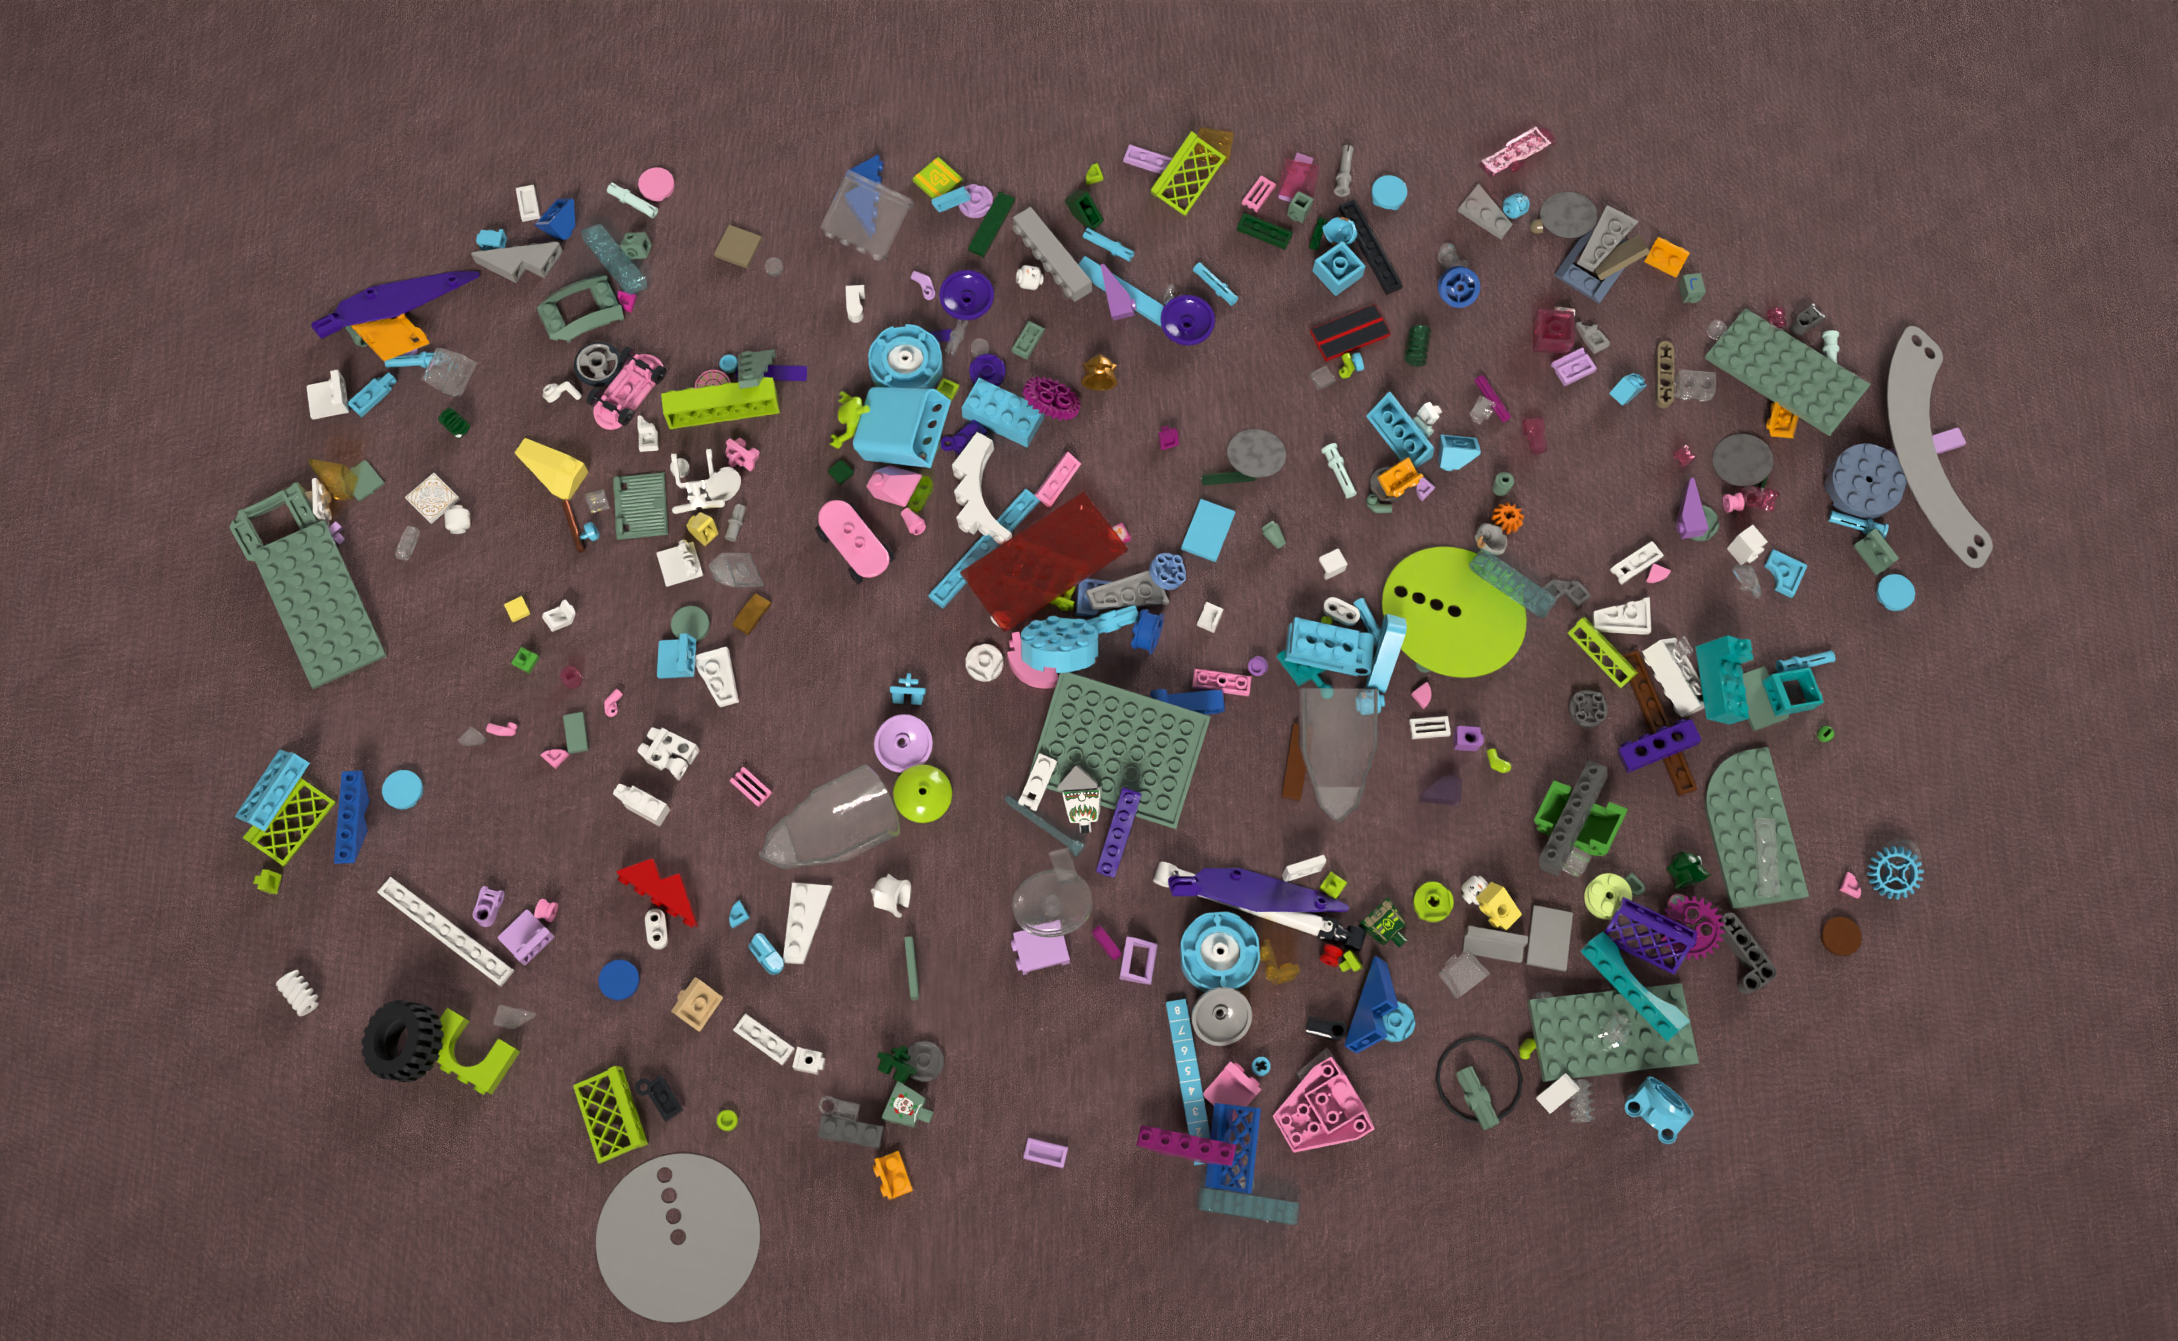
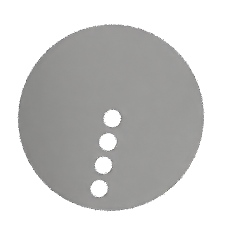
M695 1154L661 1156L631 1171L620 1181L608 1197L601 1212L596 1233V1253L599 1268L607 1286L615 1297L627 1308L643 1317L673 1323L704 1317L730 1301L748 1279L754 1267L760 1244L759 1216L755 1202L745 1184L723 1164ZM663 1167H667L672 1171V1178L667 1183H661L657 1178L658 1171ZM666 1188H673L677 1193V1198L673 1203L667 1204L662 1200L661 1195ZM672 1208H676L681 1212V1220L676 1224H670L666 1220V1214ZM676 1229H682L686 1234V1239L681 1245H675L671 1242V1233Z

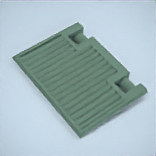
M665 473L614 477L613 491L615 497L617 540L668 535ZM627 483V490L622 491L621 484ZM629 524L630 531L624 532L623 525Z

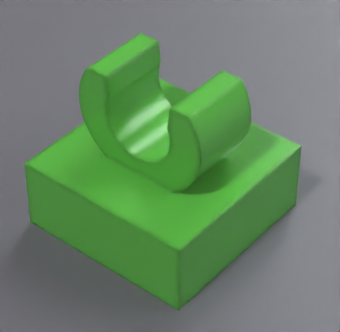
M521 647L511 664L530 674L540 657Z

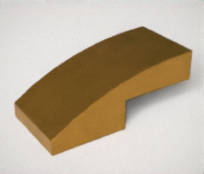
M755 593L740 611L732 626L749 635L759 624V619L771 607V602Z

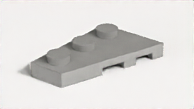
M1480 184L1475 187L1458 209L1459 213L1500 240L1504 238L1513 225Z

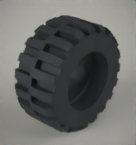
M394 1000L377 1009L375 1015L371 1016L368 1020L369 1025L364 1029L365 1036L362 1038L361 1043L363 1045L362 1055L366 1058L364 1062L369 1067L370 1072L379 1078L399 1082H413L427 1074L426 1071H430L434 1067L433 1063L438 1061L440 1057L438 1055L439 1051L443 1048L441 1043L442 1038H444V1032L441 1031L443 1026L441 1021L437 1020L439 1018L437 1013L427 1005L406 1000ZM407 1027V1042L404 1050L399 1055V1038Z

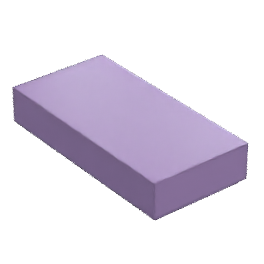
M1028 1138L1023 1159L1063 1168L1068 1147Z

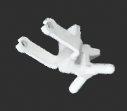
M706 449L709 474L711 476L714 473L713 455L711 449ZM671 454L676 484L681 489L685 488L688 490V500L690 502L689 504L673 507L672 512L674 514L697 510L698 507L707 509L725 506L723 500L709 501L708 493L706 492L708 479L681 483L677 454Z

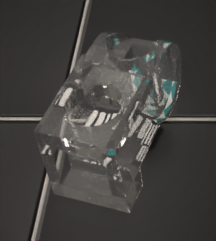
M1450 243L1441 245L1437 257L1444 270L1446 271L1453 266L1469 268L1467 260L1461 261L1455 252V247Z

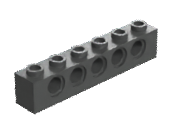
M1588 760L1538 860L1541 870L1559 876L1608 777L1607 767Z

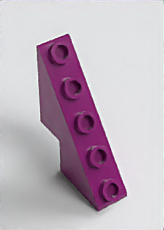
M1144 1125L1140 1127L1136 1146L1166 1156L1183 1157L1198 1163L1232 1166L1236 1149L1235 1144Z

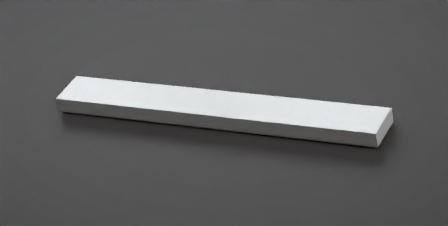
M391 876L378 890L377 893L499 986L502 987L515 971Z

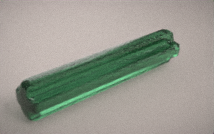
M1239 471L1205 474L1201 477V482L1204 486L1256 480V477L1244 475Z

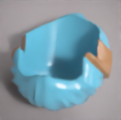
M1335 217L1322 227L1327 240L1333 246L1342 241L1348 246L1357 238L1354 222L1348 218Z

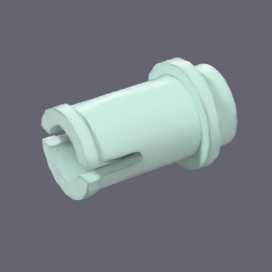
M1418 416L1413 419L1424 436L1429 438L1434 432L1432 426L1425 424Z

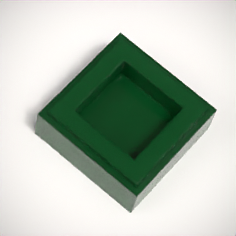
M842 459L827 471L840 486L854 475V471Z

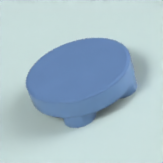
M1161 553L1151 561L1149 566L1150 576L1160 588L1174 590L1186 580V570L1181 556Z

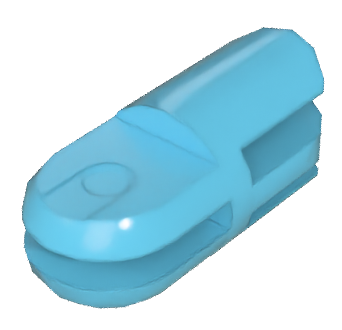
M757 933L751 940L748 948L769 974H779L784 968L783 959L766 937L761 933Z

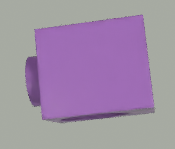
M1457 726L1454 730V750L1477 751L1483 745L1484 735L1481 734V727ZM1465 736H1471L1473 738V742H1468L1465 739Z

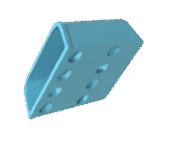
M872 387L868 391L864 406H869L870 411L861 414L853 439V447L865 461L931 468L951 400L935 389ZM935 405H942V408L938 412H933V408ZM931 421H937L934 428H928V424ZM932 437V441L928 445L923 444L925 438ZM923 453L927 454L925 460L919 457Z

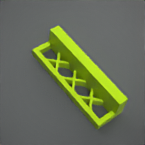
M1585 617L1581 618L1577 625L1568 632L1578 645L1620 688L1638 673ZM1581 628L1587 634V639H1579L1574 632ZM1590 641L1595 642L1600 647V653H1593L1589 649ZM1603 655H1607L1613 661V667L1603 664ZM1616 669H1621L1628 677L1620 682L1616 677Z

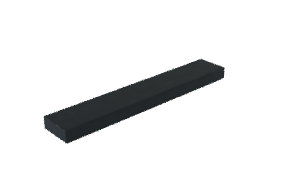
M1352 200L1339 205L1338 209L1342 217L1354 222L1357 230V238L1355 240L1385 294L1388 295L1402 289L1401 281L1356 201Z

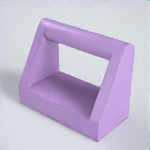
M1127 937L1119 979L1151 984L1157 944ZM1133 946L1149 948L1144 977L1129 973Z

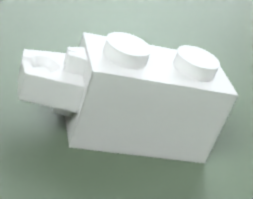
M618 784L613 792V795L621 800L627 809L658 826H661L670 811L666 803L635 786L630 788Z

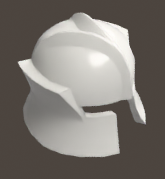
M890 874L887 877L880 878L874 888L871 889L874 907L887 910L898 918L902 917V914L897 911V904L904 907L909 906L911 897L910 882L908 880H896Z

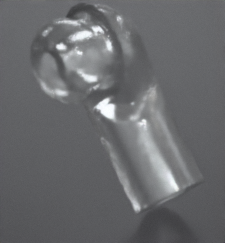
M1170 284L1166 286L1162 297L1165 305L1174 298L1175 287Z

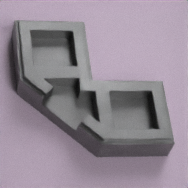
M1552 579L1537 592L1550 606L1564 595L1576 609L1592 596L1580 582H1565Z

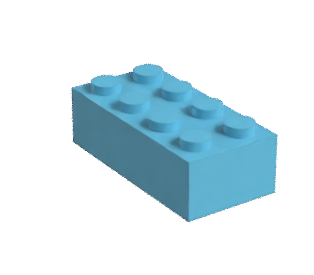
M978 378L962 406L963 418L970 421L976 420L983 427L1027 448L1044 420V413L1039 414V410L1032 409L1033 405H1028L1027 400L981 378Z

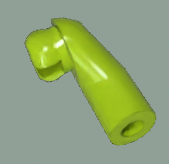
M1350 353L1342 355L1344 366L1339 370V375L1344 379L1349 378L1355 370Z
M1496 749L1486 751L1492 769L1501 773L1511 770L1509 762L1498 758Z
M1534 1038L1526 1039L1519 1047V1056L1522 1059H1529L1530 1053L1536 1049Z

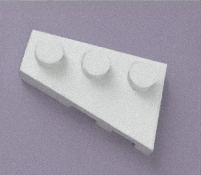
M1650 597L1637 602L1632 601L1625 605L1594 611L1592 613V625L1599 632L1649 635L1651 633Z
M723 647L695 655V666L718 706L724 707L738 703L729 649Z

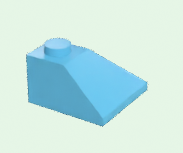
M1440 434L1438 462L1443 470H1459L1481 453L1477 438Z

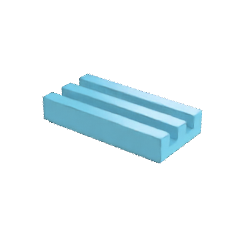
M963 186L931 200L938 212H942L971 200V196Z

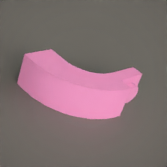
M1012 633V639L1009 640L1010 652H1007V659L1013 673L1022 682L1032 687L1043 689L1055 688L1058 681L1056 668L1044 667V671H1039L1023 662L1021 659L1020 633Z

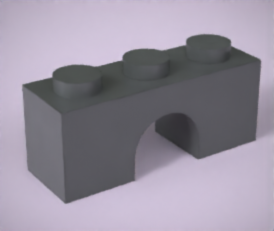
M822 1116L818 1137L822 1140L839 1143L848 1142L862 1147L881 1150L885 1129L883 1126Z

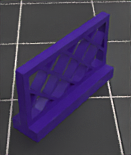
M1625 897L1621 899L1618 909L1604 931L1608 936L1609 932L1618 930L1621 938L1614 939L1609 937L1618 948L1674 975L1690 948H1693L1697 941L1696 931ZM1622 914L1628 917L1630 922L1619 924V915ZM1643 924L1647 926L1648 931L1638 933L1636 926ZM1632 927L1635 934L1624 936L1622 929ZM1662 933L1666 935L1667 940L1657 942L1654 935ZM1651 936L1653 943L1643 945L1640 938ZM1637 939L1639 946L1632 948L1628 946L1627 941ZM1681 942L1686 946L1682 950L1675 951L1673 943ZM1669 944L1672 952L1661 954L1659 946ZM1656 948L1658 955L1649 956L1645 950ZM1674 956L1676 963L1672 967L1664 962V958Z

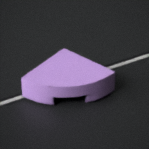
M1424 477L1419 479V483L1416 485V493L1421 501L1435 489V486Z

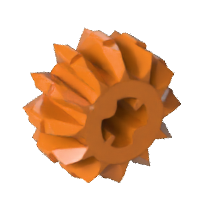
M1506 502L1505 505L1499 504L1494 509V516L1491 518V521L1495 522L1494 525L1505 530L1507 535L1511 531L1517 532L1518 528L1523 524L1524 515L1520 514L1522 508L1516 509V503L1510 506L1509 502Z

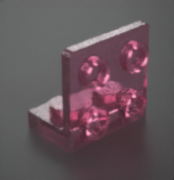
M1285 159L1278 195L1294 198L1299 191L1313 198L1320 166Z

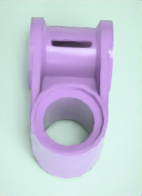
M486 886L481 888L473 911V918L480 926L489 927L495 922L499 908L504 900V891L490 890ZM488 912L487 918L480 920L481 914Z

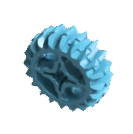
M1891 846L1890 852L1888 848L1884 847V855L1877 851L1876 855L1879 858L1871 857V861L1875 862V864H1868L1867 866L1873 869V872H1867V875L1874 877L1869 880V883H1876L1873 889H1880L1879 894L1883 896L1886 893V897L1889 899L1892 898L1893 893L1895 899H1900V893L1904 898H1907V891L1911 894L1915 893L1912 889L1913 886L1920 888L1916 881H1923V878L1918 877V874L1924 873V870L1917 869L1922 863H1914L1918 856L1913 855L1910 857L1912 851L1907 850L1904 853V847H1899L1897 850L1895 846ZM1898 856L1905 861L1894 865L1888 859ZM1883 864V866L1886 868V873L1884 874V876H1882L1881 879L1880 868ZM1909 866L1911 874L1907 882V879L1905 878V871L1908 869ZM1893 869L1899 870L1897 872L1899 873L1898 877L1891 875ZM1896 880L1898 883H1901L1902 887L1891 889L1885 884Z

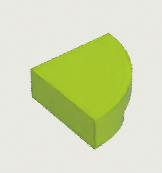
M1098 163L1093 164L1088 170L1086 185L1103 181V175Z

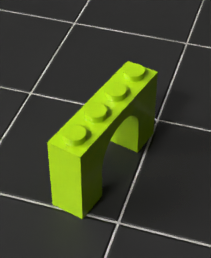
M447 1008L439 1019L443 1026L441 1031L444 1032V1038H442L441 1042L443 1048L439 1051L438 1055L440 1057L436 1061L441 1064L439 1068L448 1074L452 1071L458 1074L456 1079L466 1085L468 1082L475 1085L473 1089L483 1095L486 1092L493 1094L520 1051L498 1039L481 1063L471 1067L461 1066L455 1058L454 1047L469 1021Z

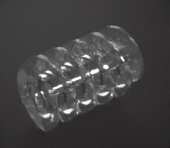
M1572 1079L1580 1089L1569 1098V1100L1574 1101L1569 1104V1108L1575 1109L1569 1112L1570 1116L1575 1117V1119L1570 1120V1123H1588L1596 1119V1116L1590 1115V1112L1596 1109L1589 1106V1104L1595 1102V1100L1589 1098L1590 1095L1594 1094V1091L1588 1090L1589 1087L1594 1086V1083L1584 1079Z

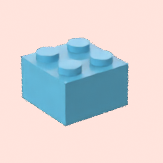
M1342 241L1316 259L1312 271L1337 296L1363 277L1366 266Z

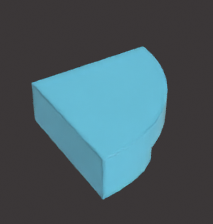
M740 900L733 905L730 912L729 922L732 929L750 918Z

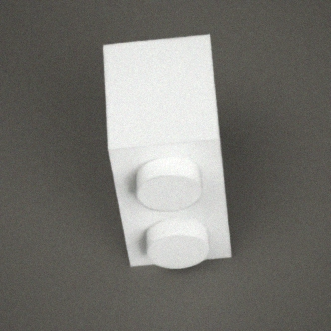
M1752 525L1740 533L1727 549L1742 566L1746 562L1750 564L1756 560L1758 555L1764 551L1763 547L1767 541L1755 526Z

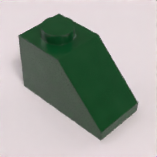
M1076 190L1064 200L1072 215L1086 228L1094 230L1104 221L1088 191Z

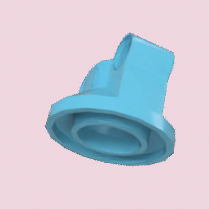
M1651 1076L1647 1077L1637 1091L1629 1095L1625 1101L1626 1113L1631 1117L1641 1116L1647 1123L1658 1130V1137L1665 1144L1675 1142L1678 1132L1694 1116L1692 1109L1677 1093L1663 1082ZM1633 1101L1639 1103L1640 1107L1638 1109H1632L1629 1106V1103ZM1664 1129H1671L1673 1135L1666 1136L1662 1131Z

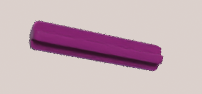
M1483 375L1478 376L1474 380L1501 422H1507L1511 415Z

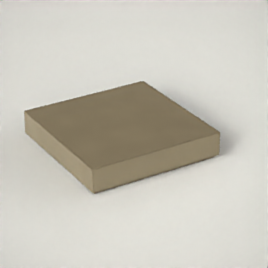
M729 225L714 256L748 269L762 242V236Z

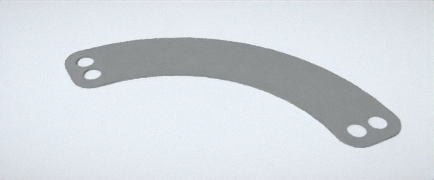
M1909 326L1904 330L1896 345L1888 374L1887 408L1893 444L1908 485L1932 526L1966 565L1971 568H1980L1984 565L1992 551L1991 537L1972 517L1954 492L1938 459L1931 432L1929 415L1930 395L1936 373L1943 362L1942 351L1924 331L1918 327ZM1913 335L1920 338L1922 342L1920 347L1912 342ZM1926 347L1934 352L1933 359L1926 356L1924 351ZM1975 535H1979L1983 539V547L1975 544ZM1970 546L1976 550V559L1968 555L1967 547Z

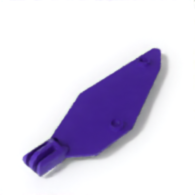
M477 271L448 272L376 285L341 301L334 313L314 321L311 327L323 339L340 331L345 326L398 317L477 279L480 274Z
M1204 868L1195 876H1172L1168 878V885L1172 896L1200 895L1254 912H1347L1349 910L1347 904L1322 892L1241 868Z

